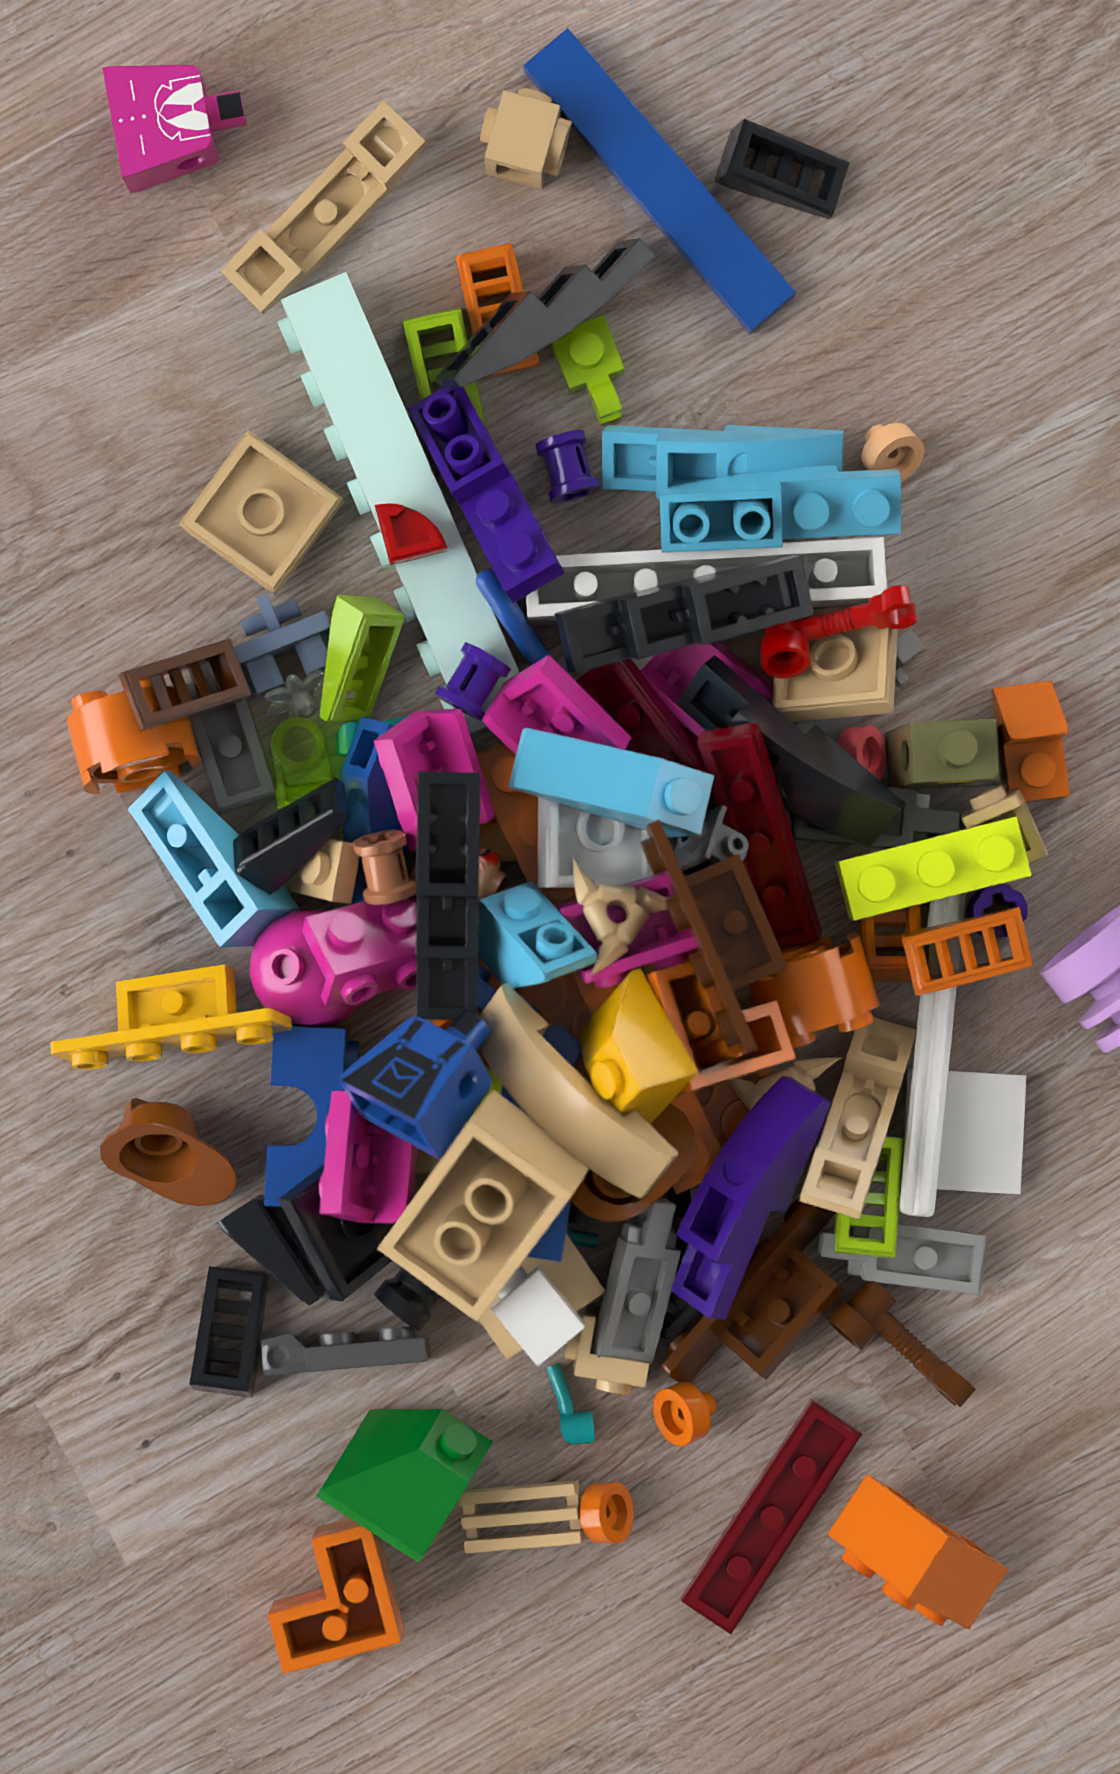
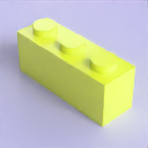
M1017 817L834 862L848 918L853 921L1032 876Z

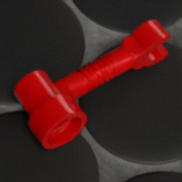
M896 585L889 587L880 595L873 596L868 603L852 606L850 609H840L833 613H823L822 615L796 619L764 628L765 637L760 643L763 670L775 678H792L802 674L809 667L810 656L808 647H810V641L875 626L878 629L888 627L891 629H905L911 627L917 622L915 604L911 603L909 586Z

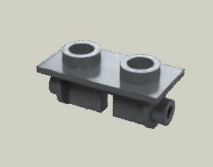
M723 804L705 813L701 834L668 838L684 877L737 854L740 855L742 861L745 859L748 841L744 835L722 823L727 809Z

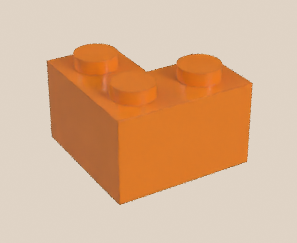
M691 962L659 970L645 976L698 1071L697 1075L675 1098L752 1075L796 1059L777 1000L742 1010L758 1047L753 1052L743 1054L738 1043L731 1047L727 1046L714 1017L715 1012L723 1009L714 986L703 990Z
M866 1474L827 1534L846 1549L841 1557L845 1563L870 1579L874 1573H877L886 1581L881 1589L884 1594L909 1611L915 1608L926 1618L941 1627L949 1619L970 1629L1008 1571L1006 1566L969 1538L938 1522L900 1492Z
M350 1518L318 1526L311 1541L323 1588L274 1600L267 1614L283 1674L401 1643L405 1629L382 1539Z

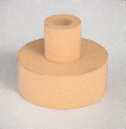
M892 423L886 426L879 424L867 431L865 435L866 444L862 450L861 460L867 470L899 469L902 482L918 469L923 460L925 450L922 441L907 425L903 423Z

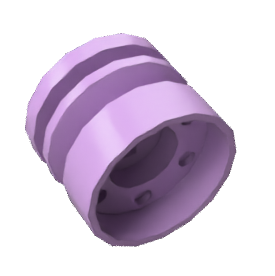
M1118 905L1069 942L1039 972L1040 976L1062 1003L1072 1002L1088 993L1092 995L1095 1001L1085 1010L1078 1022L1083 1029H1089L1108 1017L1111 1019L1093 1040L1100 1050L1105 1053L1120 1047V905Z

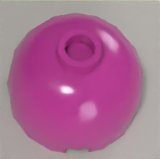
M300 909L277 918L259 934L251 952L249 976L257 999L264 1008H271L291 1017L293 1026L328 1027L346 1020L361 1005L343 1003L327 1008L321 999L326 978L302 933V928L306 917L327 912L325 910Z

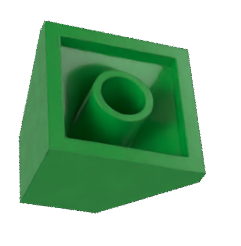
M370 1409L316 1497L419 1563L469 1485L493 1441L443 1409Z

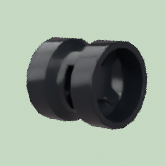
M402 1267L394 1278L385 1279L374 1292V1296L387 1309L418 1331L430 1319V1308L437 1299L443 1298ZM415 1292H417L420 1296H422L425 1299L423 1300L422 1298H420Z

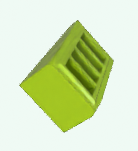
M461 307L403 320L420 400L433 394L430 382H434L437 375L445 368V366L427 370L425 359L459 352L468 342ZM453 328L455 339L422 346L420 335ZM477 381L463 387L486 426Z
M337 595L331 618L319 715L326 722H360L361 717L370 719L405 618L403 613L379 598L373 596ZM348 690L354 691L353 699H346Z
M885 1137L878 1160L885 1162V1171H875L871 1182L884 1184V1194L868 1192L866 1197V1205L883 1206V1216L861 1214L860 1218L857 1219L836 1212L834 1253L891 1259L896 1257L903 1138ZM849 1226L883 1229L882 1240L849 1237Z

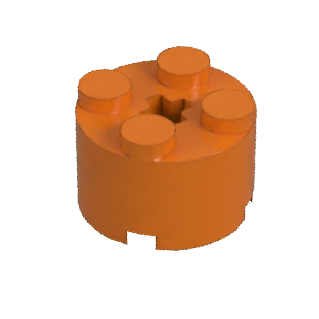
M161 676L172 707L180 705L174 688L167 686L164 676ZM150 681L140 682L151 714L161 711ZM90 691L80 694L71 700L73 712L67 717L66 723L83 788L87 793L101 794L99 784L114 783L116 794L145 789L164 771H172L180 777V764L188 760L192 769H194L201 762L190 718L140 732L125 691L108 696L105 691Z
M845 933L848 943L846 945L833 947L831 937L826 936L821 937L819 942L783 948L781 952L788 968L749 984L755 1007L777 1000L792 1048L815 1041L814 1031L838 1025L839 1032H847L865 1027L874 1022L871 1010L876 1008L880 1002L859 933Z

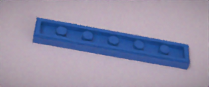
M568 28L523 65V72L542 93L552 99L551 103L560 105V115L564 119L572 121V129L749 334L753 333L795 297L796 292Z

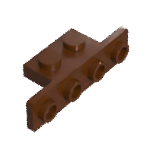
M660 820L653 821L646 826L650 838L641 841L640 844L653 875L656 876L663 872L666 874L674 895L665 898V903L678 932L681 933L688 929L691 932L699 952L690 955L689 958L703 990L714 986L723 1009L714 1013L721 1034L728 1047L738 1043L743 1054L753 1052L758 1047L733 991L788 968L739 854L684 877Z
M798 1197L786 1211L784 1216L785 1223L770 1240L765 1239L756 1245L726 1320L709 1319L704 1315L692 1330L688 1329L682 1332L671 1343L667 1351L668 1358L662 1364L661 1369L679 1383H690L722 1344L725 1343L757 1374L767 1380L845 1290L802 1253L836 1212L799 1201L800 1197Z

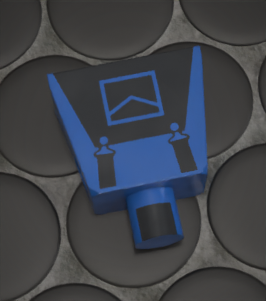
M464 1009L446 1030L418 1016L411 1017L345 1070L338 1079L361 1117L440 1160L490 1089L491 1077L476 1051L491 1035V1030L477 1014L467 1009Z

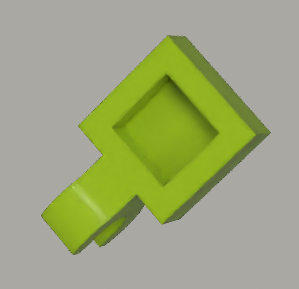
M601 315L580 323L569 333L552 342L551 346L569 394L586 389L599 425L603 426L622 419L620 412L622 411V406L611 379L624 375L625 368L605 315Z

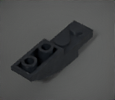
M716 655L701 666L675 703L706 731L759 722L784 807L811 823L841 837L870 847L906 804L817 725L813 726L806 733L802 732Z

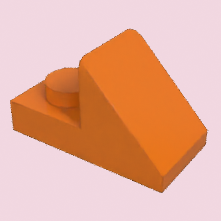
M1052 681L993 688L992 697L998 725L1006 793L1020 788L1026 803L1070 796L1062 737L1067 735L1069 731Z

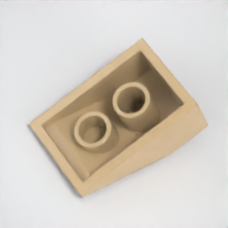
M492 1090L377 1249L477 1322L571 1198L589 1168L554 1141L529 1115L495 1090Z

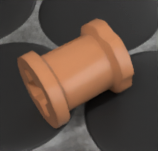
M383 830L364 835L353 841L354 852L361 856L368 886L363 890V896L367 904L381 905L407 899L416 893V881L408 877L402 849L407 844L402 830Z

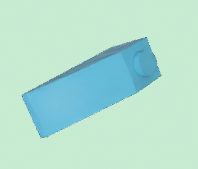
M524 728L522 729L508 788L642 830H646L647 824L659 819L666 836L671 838L701 834L714 775L662 758Z
M164 771L128 808L219 947L254 946L259 934L274 920L300 909L284 885L275 893L273 892L269 895L237 874L234 867L233 840L239 834L174 772Z

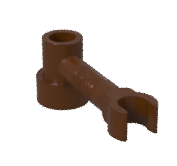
M866 1281L847 1303L841 1300L825 1318L840 1335L859 1350H862L876 1333L879 1334L888 1344L896 1348V1351L900 1352V1355L904 1356L910 1364H913V1367L954 1406L957 1404L961 1407L976 1390L958 1372L942 1361L929 1348H926V1345L922 1344L916 1336L914 1337L913 1333H909V1330L905 1329V1326L889 1312V1309L896 1303V1300L877 1282Z

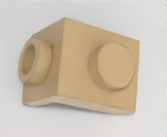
M999 785L969 799L973 808L965 811L961 817L966 829L1017 817L1028 863L1048 855L1046 846L1020 788L1005 793L1003 786Z
M330 838L294 873L290 892L333 902L351 904L360 857L354 852L353 843Z
M584 1310L582 1319L585 1322V1328L566 1343L564 1358L575 1360L574 1376L597 1379L595 1388L610 1393L630 1395L632 1386L645 1388L649 1369L648 1361L607 1356L598 1358V1355L590 1351L596 1314L595 1312Z

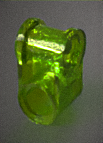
M293 717L284 720L276 727L271 739V749L277 781L275 783L279 811L335 778L336 775L332 769L328 739L325 732L316 723L306 718ZM307 729L315 737V751L307 760L301 762L292 761L286 754L285 740L292 731Z

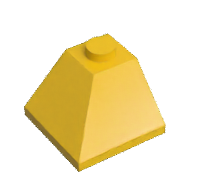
M641 968L632 970L578 1032L584 1066L591 1078L595 1092L605 1099L622 1117L636 1110L651 1124L698 1073Z

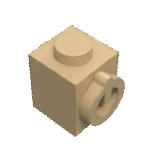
M522 88L518 90L517 94L503 90L498 109L493 107L487 108L481 129L480 142L488 143L484 157L486 175L541 190L546 174L558 176L572 121L560 118V105L551 103L552 99L548 95L533 89Z

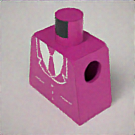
M152 65L108 66L102 68L121 175L130 193L140 192L214 165L219 161L214 132L247 126L240 90L207 96L205 83L197 66Z

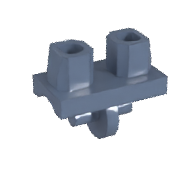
M267 592L256 596L261 613L241 620L242 627L247 637L266 629L270 633L234 647L246 682L255 696L260 698L286 687L276 658L296 650L307 677L325 672L331 625L325 610L282 627L281 623L301 616L296 600L293 599L274 607Z

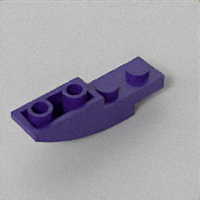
M464 387L441 388L407 408L449 490L459 503L499 582L512 603L565 574L543 528Z
M781 1076L737 1126L703 1178L676 1234L689 1245L670 1291L709 1319L726 1320L770 1211H787L831 1105V1101L789 1076Z

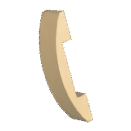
M383 100L343 142L345 146L344 151L265 233L260 229L220 272L262 314L266 313L311 275L362 224L409 169L426 146V141Z
M508 983L500 986L479 1016L491 1030V1035L479 1048L494 1074L531 1119L568 1153L589 1169L626 1192L640 1199L646 1196L679 1153L636 1110L622 1117L605 1099L601 1098L594 1088L542 1037L549 1024Z
M873 1017V1023L854 1031L843 1072L799 1200L857 1219L860 1218L875 1173L917 1032L916 1029Z

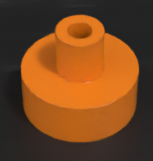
M689 1382L676 1383L660 1390L653 1402L654 1418L661 1434L668 1442L678 1447L704 1438L710 1430V1415L716 1412L714 1397L709 1392L701 1393L698 1388Z
M592 1483L584 1491L580 1503V1521L582 1529L590 1541L593 1543H621L629 1536L634 1521V1506L628 1489L622 1483Z

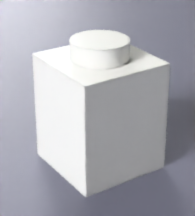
M539 1265L528 1274L522 1266L518 1267L497 1294L499 1298L491 1306L492 1312L537 1367L585 1328L584 1320Z

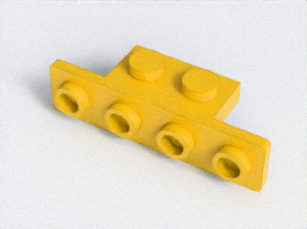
M223 964L117 981V1032L53 1041L50 1044L51 1055L71 1061L73 1069L94 1070L107 1067L108 1058L126 1056L128 1061L146 1062L161 1059L163 1057L162 1050L181 1047V1051L184 1053H207L217 1050V1042L237 1039V1043L242 1045L269 1043L273 1041V1033L292 1030V1018L271 1008L237 1013L235 970Z

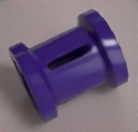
M573 430L553 435L535 444L537 455L544 458L552 490L548 493L552 504L575 501L592 495L601 489L599 479L591 476L583 445L586 443L583 430Z
M465 642L460 649L464 655L446 687L439 686L435 695L453 708L460 709L465 715L481 722L485 715L482 709L484 703L499 678H507L511 668L484 650Z
M997 884L976 891L969 899L966 908L967 918L984 915L983 908L992 905L991 895H994L998 904L1007 903L1009 909L1019 906L1023 922L1028 915L1027 903L1023 894L1007 884ZM1005 924L1001 925V928L999 926L993 927L996 938L1008 937ZM982 930L976 932L983 937Z

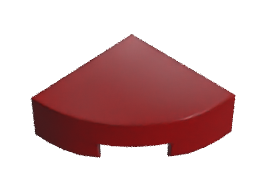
M385 503L374 505L390 566L448 551L445 539L438 527L423 514L400 504Z

